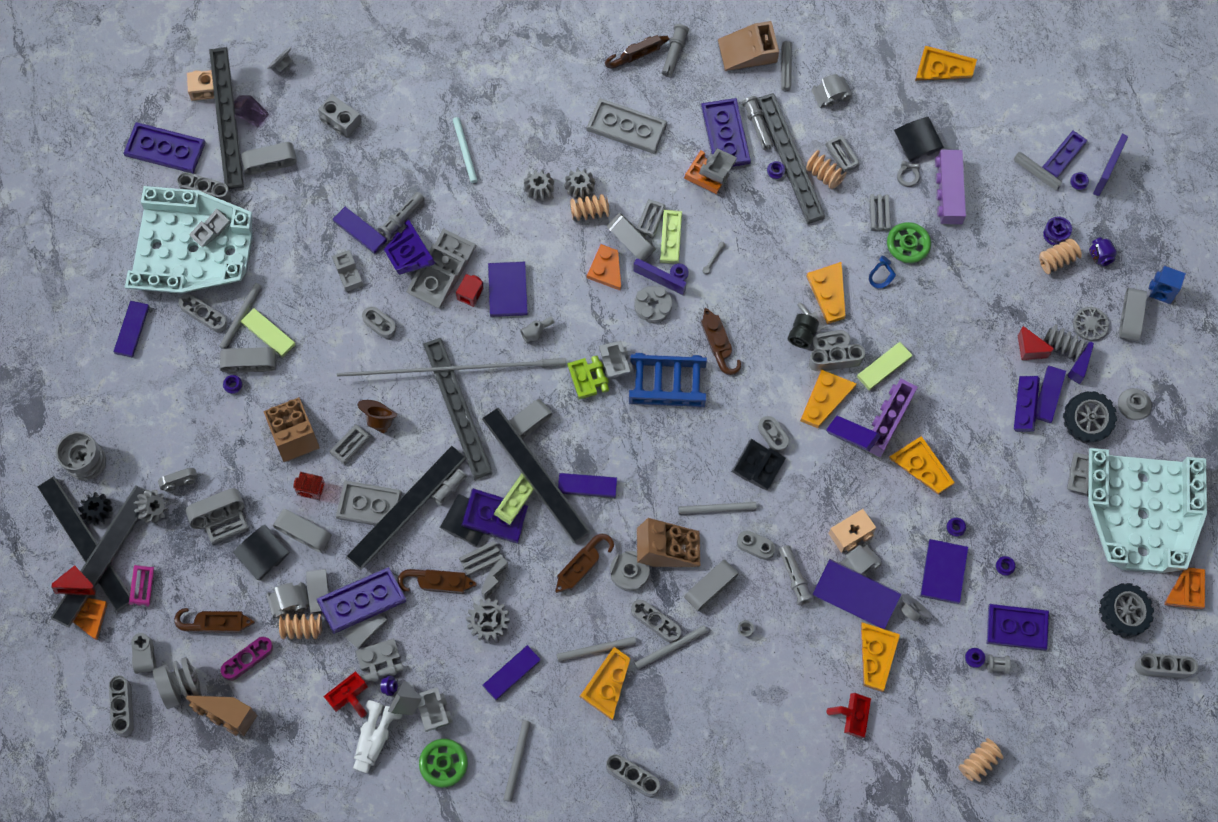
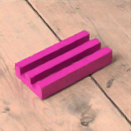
M134 565L129 605L137 604V606L145 605L149 607L154 567ZM141 570L138 599H134L137 571ZM145 571H149L146 600H142Z

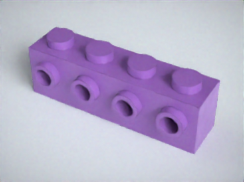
M940 150L939 155L935 157V168H938L936 184H939L936 199L940 202V206L937 208V217H940L941 224H963L966 217L963 151Z
M900 378L897 385L893 384L889 391V395H891L889 401L885 400L880 408L883 411L880 417L876 415L872 426H874L872 431L877 432L881 437L870 450V453L881 458L914 397L917 386Z

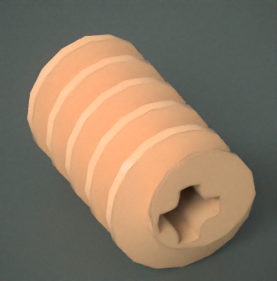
M817 150L808 160L806 170L808 172L812 171L813 176H817L818 180H823L824 185L834 189L841 184L847 172L841 175L842 168L835 170L837 164L834 163L830 166L831 159L824 161L826 155L823 154L819 157L820 151Z
M600 194L599 200L595 195L592 196V201H590L588 196L585 197L584 202L581 197L578 198L577 203L573 198L570 200L572 220L576 216L577 220L580 221L581 215L587 220L588 214L591 215L592 219H595L596 213L602 218L603 212L609 217L607 197L605 199L603 194Z
M1067 239L1065 242L1059 243V245H1054L1053 248L1042 251L1039 255V260L1044 272L1051 274V269L1057 271V266L1063 268L1064 264H1070V260L1075 262L1077 260L1076 256L1081 259L1082 253L1076 241Z
M286 614L285 620L280 615L279 634L281 639H286L287 634L289 639H293L295 634L298 639H301L303 634L306 639L310 638L311 633L314 639L318 638L319 633L321 635V614H318L317 619H314L313 614H310L309 619H306L305 614H302L301 619H298L297 614H294L293 619H290L289 614Z
M986 738V742L980 744L981 748L977 747L975 753L969 755L970 759H965L964 764L958 766L961 773L970 781L975 779L981 782L979 774L986 777L987 773L984 769L992 771L993 768L990 763L998 765L996 757L1001 760L1004 759L999 747L989 738Z

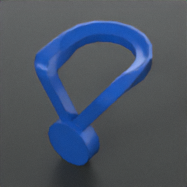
M881 256L879 258L880 263L869 274V282L875 288L886 287L896 276L893 269L889 266L891 264L890 260L885 256ZM885 265L890 275L885 282L875 283L872 279L874 273L881 266Z

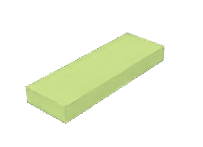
M664 210L660 263L679 264L682 211Z
M255 308L241 320V323L270 348L275 349V352L282 358L296 345L293 340Z
M899 342L860 372L857 378L870 391L912 358V354Z
M522 473L494 512L495 516L509 525L534 491Z

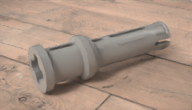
M683 24L674 25L675 31L669 41L671 46L661 72L663 76L667 73L666 77H672L680 49L685 46L684 40L690 29Z
M756 96L748 97L742 101V105L746 107L747 117L754 125L762 149L768 150L774 145L762 118L763 111L758 106Z
M416 192L395 215H390L388 217L389 220L383 226L378 227L379 233L390 240L392 234L402 227L404 220L425 201L424 196Z
M791 546L781 547L778 551L791 579V589L796 594L797 604L804 605L811 602L814 596L809 592L807 587L808 581L801 575Z

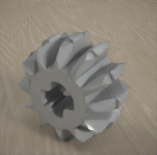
M578 167L576 172L570 170L569 176L565 177L566 182L564 184L568 195L573 194L574 199L580 196L582 200L584 195L589 197L591 192L595 190L593 174L591 172L587 173L586 169L580 171Z
M543 169L540 173L534 170V174L528 173L527 178L524 179V191L527 192L529 198L533 196L535 201L538 198L543 201L544 196L550 198V192L554 191V179L551 178L550 173L544 174Z
M145 490L144 494H139V501L134 502L138 506L134 511L140 512L138 518H144L146 523L151 521L155 523L159 521V518H164L163 512L169 510L164 507V504L168 503L167 500H162L164 494H158L157 490Z

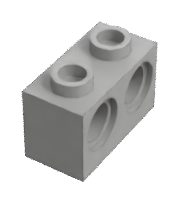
M333 94L318 108L319 119L325 125H331L338 134H343L347 138L362 123L360 113Z

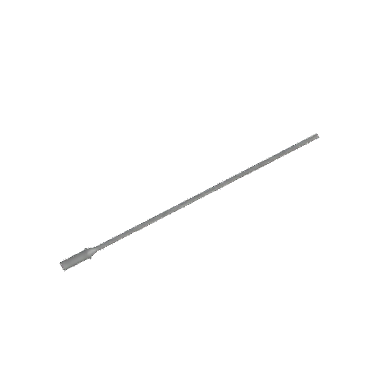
M542 358L536 362L337 373V377L533 365L543 368L566 366V358Z

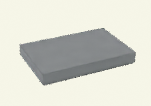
M344 480L336 519L375 526L401 499L402 491Z

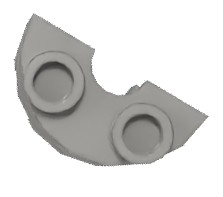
M838 74L829 75L821 79L823 83L817 87L814 85L811 90L820 108L832 106L837 99L846 101L853 96L844 76L839 77Z
M717 148L714 154L709 155L706 165H702L699 174L717 183L724 184L730 175L729 172L732 166L735 165L737 157Z
M621 341L599 346L604 372L608 379L634 373L632 364L626 361L629 358L627 348H623Z
M866 542L862 546H857L846 555V559L839 562L867 576L865 572L869 569L874 571L882 564L881 559Z
M302 582L293 586V583L283 584L275 587V592L266 594L272 618H280V615L285 617L288 611L294 609L295 612H301L309 606L307 590Z
M438 687L418 693L422 698L418 708L425 732L453 722L450 712H445L444 705H447L444 693H439Z

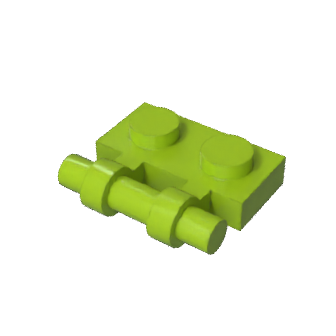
M598 356L591 357V364H587L586 358L567 363L579 400L597 395L596 387L598 386L601 387L603 393L609 391V381L604 375V366ZM590 372H596L597 379L593 380Z

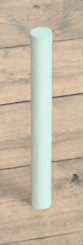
M455 117L453 118L454 127L469 179L473 184L478 180L460 118Z

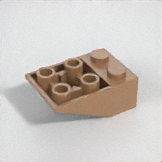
M772 21L755 23L718 39L725 71L778 62L779 49Z
M299 397L263 411L283 462L320 448Z
M647 518L637 527V563L653 567H700L699 531Z
M186 697L190 702L189 707L201 716L207 714L206 717L218 726L223 724V727L235 736L238 734L245 736L257 717V714L250 706L234 697Z

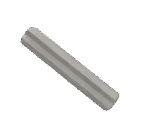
M784 41L782 43L781 89L789 91L791 89L792 43Z
M1018 152L1014 157L1016 163L1054 190L1059 189L1061 186V180L1022 152Z

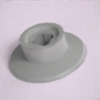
M291 47L271 62L267 69L276 67L280 72L293 61L288 55Z
M1131 388L1120 394L1118 408L1126 418L1142 420L1150 414L1152 402L1144 391Z
M902 594L901 598L905 604L901 610L908 618L917 621L920 617L926 619L931 617L929 611L920 602L907 594Z

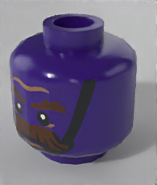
M1100 237L1092 242L1093 245L1089 248V253L1096 264L1107 266L1115 261L1117 251L1110 239Z

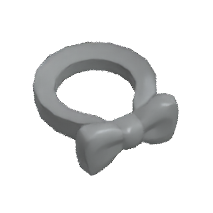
M902 161L901 168L897 174L898 182L905 187L914 186L919 180L918 170L920 169V164ZM907 168L912 169L915 174V179L912 182H906L901 177L902 172Z

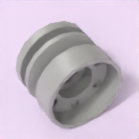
M76 431L69 433L57 445V461L77 480L87 481L94 479L105 468L106 455L104 450L85 432Z
M187 657L181 659L183 668H181L177 660L173 662V672L170 671L167 665L153 669L157 689L167 709L181 704V694L186 698L191 696L190 691H192L194 696H201L198 675Z

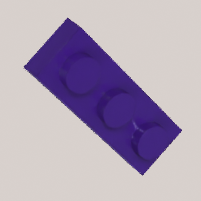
M1019 376L1014 430L1016 432L1035 431L1040 383L1038 376Z

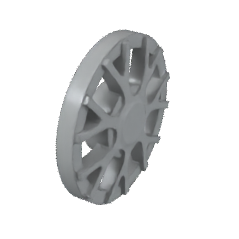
M1085 307L1076 313L1073 319V327L1081 338L1088 341H1096L1107 333L1109 321L1100 309ZM1089 311L1090 316L1087 317L1084 312ZM1095 312L1100 315L1098 318L1093 316ZM1079 316L1085 320L1083 322L1077 321V317ZM1104 320L1105 325H1100L1099 321ZM1083 326L1085 330L1080 332L1078 327ZM1097 328L1103 331L1101 335L1096 331ZM1088 331L1093 332V337L1088 336Z

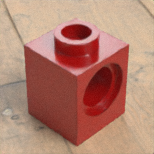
M466 274L456 291L457 300L474 307L484 289L483 281L478 276Z

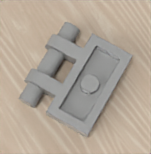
M394 638L356 650L361 670L370 669V673L363 675L365 683L369 681L376 682L379 681V678L388 675L394 676L397 675V672L404 670L402 663L393 664L394 660L400 659ZM387 663V668L376 671V666Z

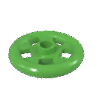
M904 222L891 229L887 237V247L891 255L897 260L904 263H916L928 255L931 249V239L928 232L922 226L912 222ZM906 230L908 234L901 236L899 232ZM915 232L921 235L919 240L913 235ZM899 240L900 247H895L894 241ZM918 245L923 246L921 252L915 250ZM903 250L911 252V256L904 255Z
M450 739L432 741L423 749L419 758V770L422 777L429 784L441 788L450 787L458 783L465 775L468 767V758L465 750L459 743ZM447 747L448 752L439 753L438 748ZM457 753L460 761L454 763L451 755ZM429 755L435 756L433 765L427 763ZM442 760L447 761V765L445 767L440 766V762ZM454 768L456 774L449 778L446 773ZM434 769L441 773L439 778L431 775Z

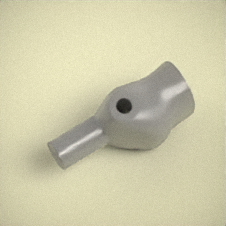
M552 316L541 322L533 321L527 327L520 329V332L526 343L537 341L543 329L555 322Z

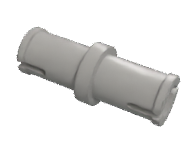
M457 469L448 481L445 480L442 483L443 486L432 496L433 500L437 504L442 505L450 494H454L456 488L467 478L466 474Z

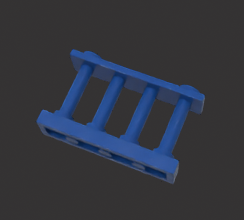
M644 353L631 354L630 363L636 365L635 389L629 390V404L705 407L706 393L700 391V369L706 368L707 358L700 355L681 357L646 355ZM644 366H655L654 390L645 391L643 389ZM663 366L674 367L673 390L671 392L662 390ZM682 367L693 368V383L690 393L681 391Z

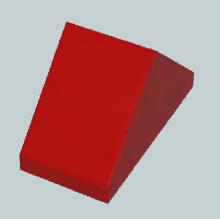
M1024 326L1017 335L1021 360L1049 358L1054 350L1053 347Z
M75 565L55 580L51 586L55 594H96L93 584Z

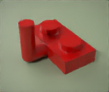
M356 671L323 696L335 712L350 702L361 718L367 715L366 710L356 696L368 688V686Z
M850 693L848 708L844 706L827 708L826 712L829 716L839 714L847 716L844 733L858 738H865L871 698L857 693Z

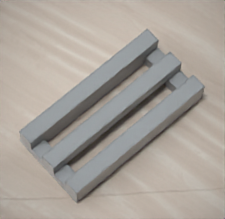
M842 135L826 142L827 149L839 168H842L843 174L848 170H853L854 167H859L858 159ZM838 141L841 143L842 147L844 148V150L846 151V153L848 154L849 158L851 159V161H852L853 163H850V162H849V160H848V158L846 157L844 151L841 149V147H840L839 144L837 143Z
M870 194L871 230L889 231V195L882 196L878 194L874 196V194ZM874 201L878 202V226H875ZM882 201H884L885 226L882 223Z
M648 199L637 229L644 236L648 235L650 238H654L666 207L665 204ZM651 205H654L646 227L643 229L642 226ZM658 207H660L653 228L651 231H649L656 210Z
M355 424L329 452L345 465L370 439V435ZM358 431L359 433L338 454L337 451ZM362 436H364V437L345 455V453H346Z
M243 512L205 527L212 545L249 530ZM238 518L241 519L240 521H237L230 525H226L218 530L211 532V529L224 525Z
M495 541L459 557V560L467 576H470L497 563L503 556ZM492 548L494 549V550L489 551V552H487V553H485V554H483V555H481V556H479V557H477V558H475V559H473V560H471V561L465 562V561H467V560H469V559H471V558H473V557H475V556H477V555H479V554H481V553H484V552H486V551H488V550H490V549H492ZM494 554L497 555V557L492 558L476 567L468 569V567L473 564H476Z

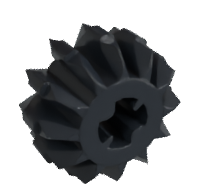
M94 492L93 497L87 494V500H81L83 506L78 507V510L81 512V519L85 520L88 525L93 522L95 526H98L99 521L105 524L104 519L111 518L108 512L113 511V507L110 506L111 500L106 499L105 494L99 496L97 492Z

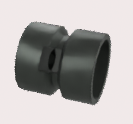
M797 314L787 340L796 347L810 348L814 338L813 335L816 334L819 321L807 314Z

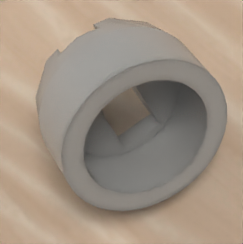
M745 620L739 623L737 629L740 635L746 637L753 633L754 626L750 621ZM740 627H750V631H740Z

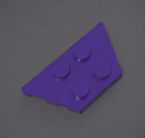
M410 220L404 223L407 227L401 234L397 232L393 240L384 249L399 275L436 264Z

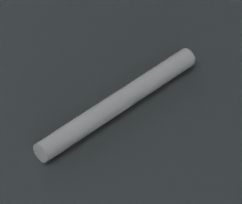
M255 283L219 345L221 349H227L241 324V320L245 317L262 287L258 283Z
M756 502L678 507V513L693 514L756 510L757 507Z
M702 626L634 664L639 670L706 634L708 631L705 626Z
M635 637L558 653L556 654L557 660L559 662L612 650L613 647L635 645L636 641Z
M526 720L522 722L503 799L508 802L512 800L531 723Z

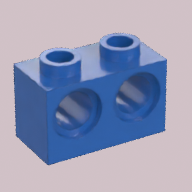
M1164 266L1160 272H1156L1154 279L1149 284L1148 289L1151 290L1149 297L1171 304L1181 290L1186 273Z

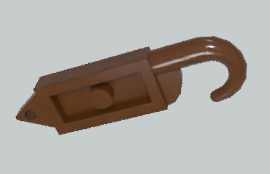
M658 34L653 37L649 36L637 44L629 45L620 58L611 61L616 57V54L608 57L605 60V66L607 68H616L627 62L630 63L660 50V47L669 41L670 38L668 35L658 36Z
M705 308L701 326L718 366L727 375L736 374L741 369V361L737 360V366L734 369L726 366L724 359L731 355L732 346L719 315H715Z
M602 533L594 536L557 575L556 593L569 589L572 591L597 564L599 554L594 547L600 541H607L609 543L608 552H612L614 541L609 535Z
M428 569L404 570L400 573L397 580L400 588L406 592L410 591L403 584V580L406 577H417L419 587L425 591L464 594V591L477 586V583L467 577L465 573Z
M182 608L174 617L176 627L182 631L242 633V630L255 624L252 619L243 615L242 611H202L196 615L194 623H182L180 620L181 615L189 611L188 608Z

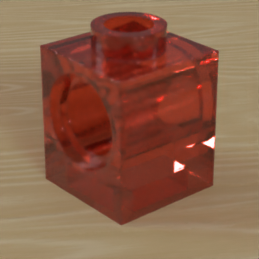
M300 472L299 477H296L294 480L293 488L297 496L320 501L325 481L322 476Z

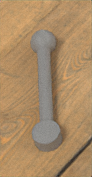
M724 242L718 244V249L707 266L703 267L702 272L704 274H709L714 260L721 249L725 248Z

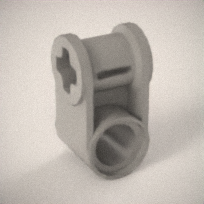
M144 633L134 635L131 640L134 673L153 671L157 667L153 641ZM142 640H144L146 643L143 644V647H140L139 644H142Z

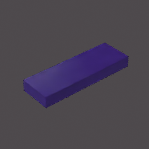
M1072 130L1042 167L1058 178L1088 140Z
M346 206L333 218L334 223L373 254L387 242L384 236Z
M640 259L635 260L634 272L681 295L686 291L685 281Z
M130 301L113 351L114 354L133 358L149 310L148 304Z
M1047 366L1038 396L1036 419L1052 423L1066 374L1065 370Z
M838 415L826 429L828 434L869 452L881 437L877 432Z
M559 473L558 488L562 494L616 498L617 477Z
M527 645L482 686L497 701L534 668L541 659Z

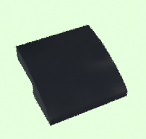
M929 116L912 121L894 130L909 162L925 154L929 156L944 148Z
M750 439L731 472L762 489L768 490L786 457L772 448L767 449L755 440Z
M458 494L439 528L475 547L483 533L461 526L469 498Z
M266 525L258 528L233 551L235 556L257 580H261L290 553Z

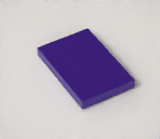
M1121 134L1093 192L1094 195L1100 196L1126 144L1127 135Z
M525 261L488 263L490 317L528 315Z
M473 488L461 526L517 544L528 506L523 505L509 525L494 515V512L504 498Z
M929 539L920 597L955 604L960 603L968 546Z
M989 604L986 644L1046 651L1048 648L1049 611Z

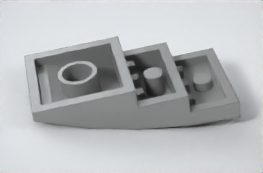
M443 228L436 243L432 244L429 250L436 264L418 269L406 292L440 309L461 276L477 245Z

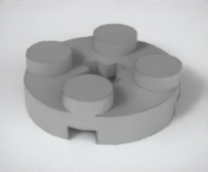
M662 286L645 287L637 292L634 304L635 312L638 317H642L649 323H659L665 320L671 312V296ZM650 301H655L658 303L656 304V308H653L652 306L648 305Z
M625 551V553L617 555L611 563V580L622 590L637 591L649 578V566L637 563V552ZM632 566L635 573L627 575L624 569H629Z

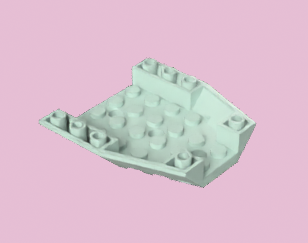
M144 186L141 204L144 209L133 270H128L125 289L186 293L242 280L247 272L252 243V212L199 190ZM218 209L231 221V224L213 241L201 247L189 234L201 221L205 222ZM160 242L162 245L159 249H153V244ZM193 245L199 247L196 252H190L189 248ZM228 249H235L233 255H226Z
M1089 448L1088 505L1108 563L1122 570L1167 573L1188 569L1207 515L1205 458L1186 457L1183 462L1113 456L1109 455V450ZM1138 474H1145L1147 482L1140 481ZM1139 510H1143L1147 513L1146 519H1142L1139 517ZM1138 548H1145L1148 553L1147 556H1141L1138 553Z

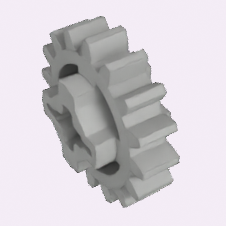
M490 598L487 599L486 603L480 599V605L473 603L474 610H468V614L471 615V617H466L467 622L470 623L467 625L468 630L473 629L471 634L472 636L478 634L479 641L483 637H485L486 642H489L491 637L494 641H497V635L504 636L502 630L508 631V626L505 623H510V618L506 617L509 615L508 610L503 611L505 608L504 604L498 606L497 599L493 603H491ZM476 615H478V617L480 618V620L477 622V625H475ZM501 615L502 619L501 624L499 626L497 623V619ZM486 617H487L488 619L491 618V619H492V622H491V623H490L489 621H486V622H485V619H484V618H486Z

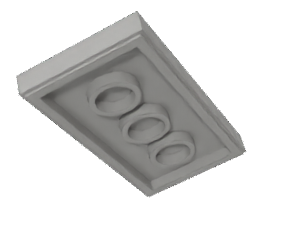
M599 98L586 131L654 154L667 121Z

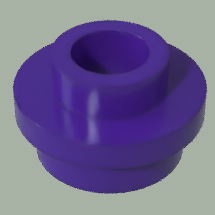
M774 161L768 165L767 174L773 179H780L785 174V167L781 162Z
M1083 172L1073 174L1070 179L1071 186L1076 190L1085 189L1089 184L1088 176Z
M675 264L671 267V275L683 281L687 279L689 271L684 264ZM681 270L682 273L678 274L676 271Z
M236 375L227 376L223 381V388L227 393H238L242 388V381ZM236 383V386L230 387V384Z
M954 517L948 521L946 529L950 535L959 537L965 533L966 523L961 518ZM953 525H957L959 530H954Z
M1003 556L997 560L996 570L999 574L1009 576L1015 571L1016 564L1012 558ZM1002 564H1007L1008 569H1004Z
M971 648L965 654V661L970 667L979 668L985 662V654L979 648ZM972 655H978L979 660H974Z
M393 676L382 679L381 692L387 696L394 695L398 689V683Z

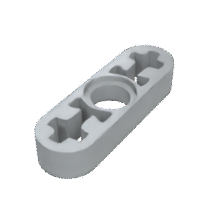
M190 294L180 297L179 306L184 313L214 332L219 333L226 329L227 321L224 315ZM185 302H188V303L191 302V304L195 307L194 310H193V308H192L191 306H189V305H186V307H185V304H184V303H185ZM206 309L208 314L205 317H199L198 312ZM213 317V319L216 320V321H218V322L221 321L222 324H221V325L217 324V325L215 326V323H214L213 320H211V318Z
M644 600L633 602L631 614L634 618L669 643L680 638L681 629L676 623ZM636 606H644L643 611L647 614L651 611L647 620L644 619L646 615L643 612L636 613ZM658 616L661 618L662 623L659 626H653L650 623V619ZM665 622L668 623L666 628L670 631L675 629L677 636L672 635L669 637V632L666 629H663V632L660 631L664 627Z

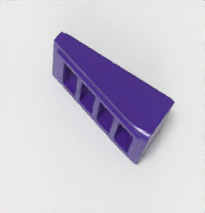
M1091 341L1087 344L1067 375L1068 378L1078 384L1082 382L1086 375L1094 345Z

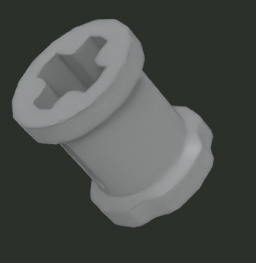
M991 654L988 655V673L1004 671L1005 674H1009L1010 656L993 657Z

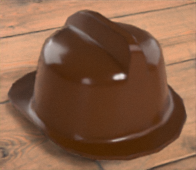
M361 400L357 403L358 408L366 415L367 425L381 433H386L392 425L393 418L398 416L396 412L375 400Z

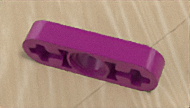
M259 637L227 660L220 669L222 676L228 681L236 680L262 661L273 651L271 640L267 637ZM262 642L264 644H267V650L265 651L263 649H260V644ZM253 648L255 649V651L259 650L257 652L259 655L258 657H256L255 653L252 651ZM244 654L252 655L253 658L250 663H242L241 659ZM235 661H238V663H239V664L241 665V667H243V668L240 669V668L237 666V664L235 663ZM229 666L230 668H234L233 675H230L229 673L226 674L228 672L227 668Z

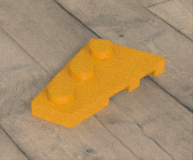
M925 46L915 81L972 78L977 59Z
M842 262L807 273L806 277L826 323L830 324L845 319Z
M821 370L800 421L819 428L833 410L856 387L857 383Z
M922 436L889 456L890 460L938 495L955 484Z
M861 622L863 685L883 692L900 634Z
M613 647L579 696L611 720H613L630 658Z

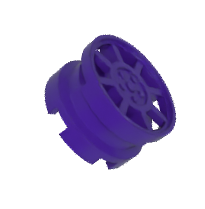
M1053 217L1047 222L1043 231V237L1050 245H1059V243L1069 239L1072 233V225L1064 217Z

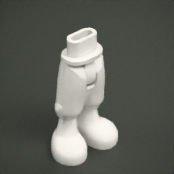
M368 700L366 704L369 710L368 721L360 728L361 734L354 756L356 761L353 769L367 774L371 765L374 766L385 741L389 738L388 726L393 720L401 719L403 715L388 712L389 706L384 708V705ZM383 711V716L380 725L377 729H375L377 719Z

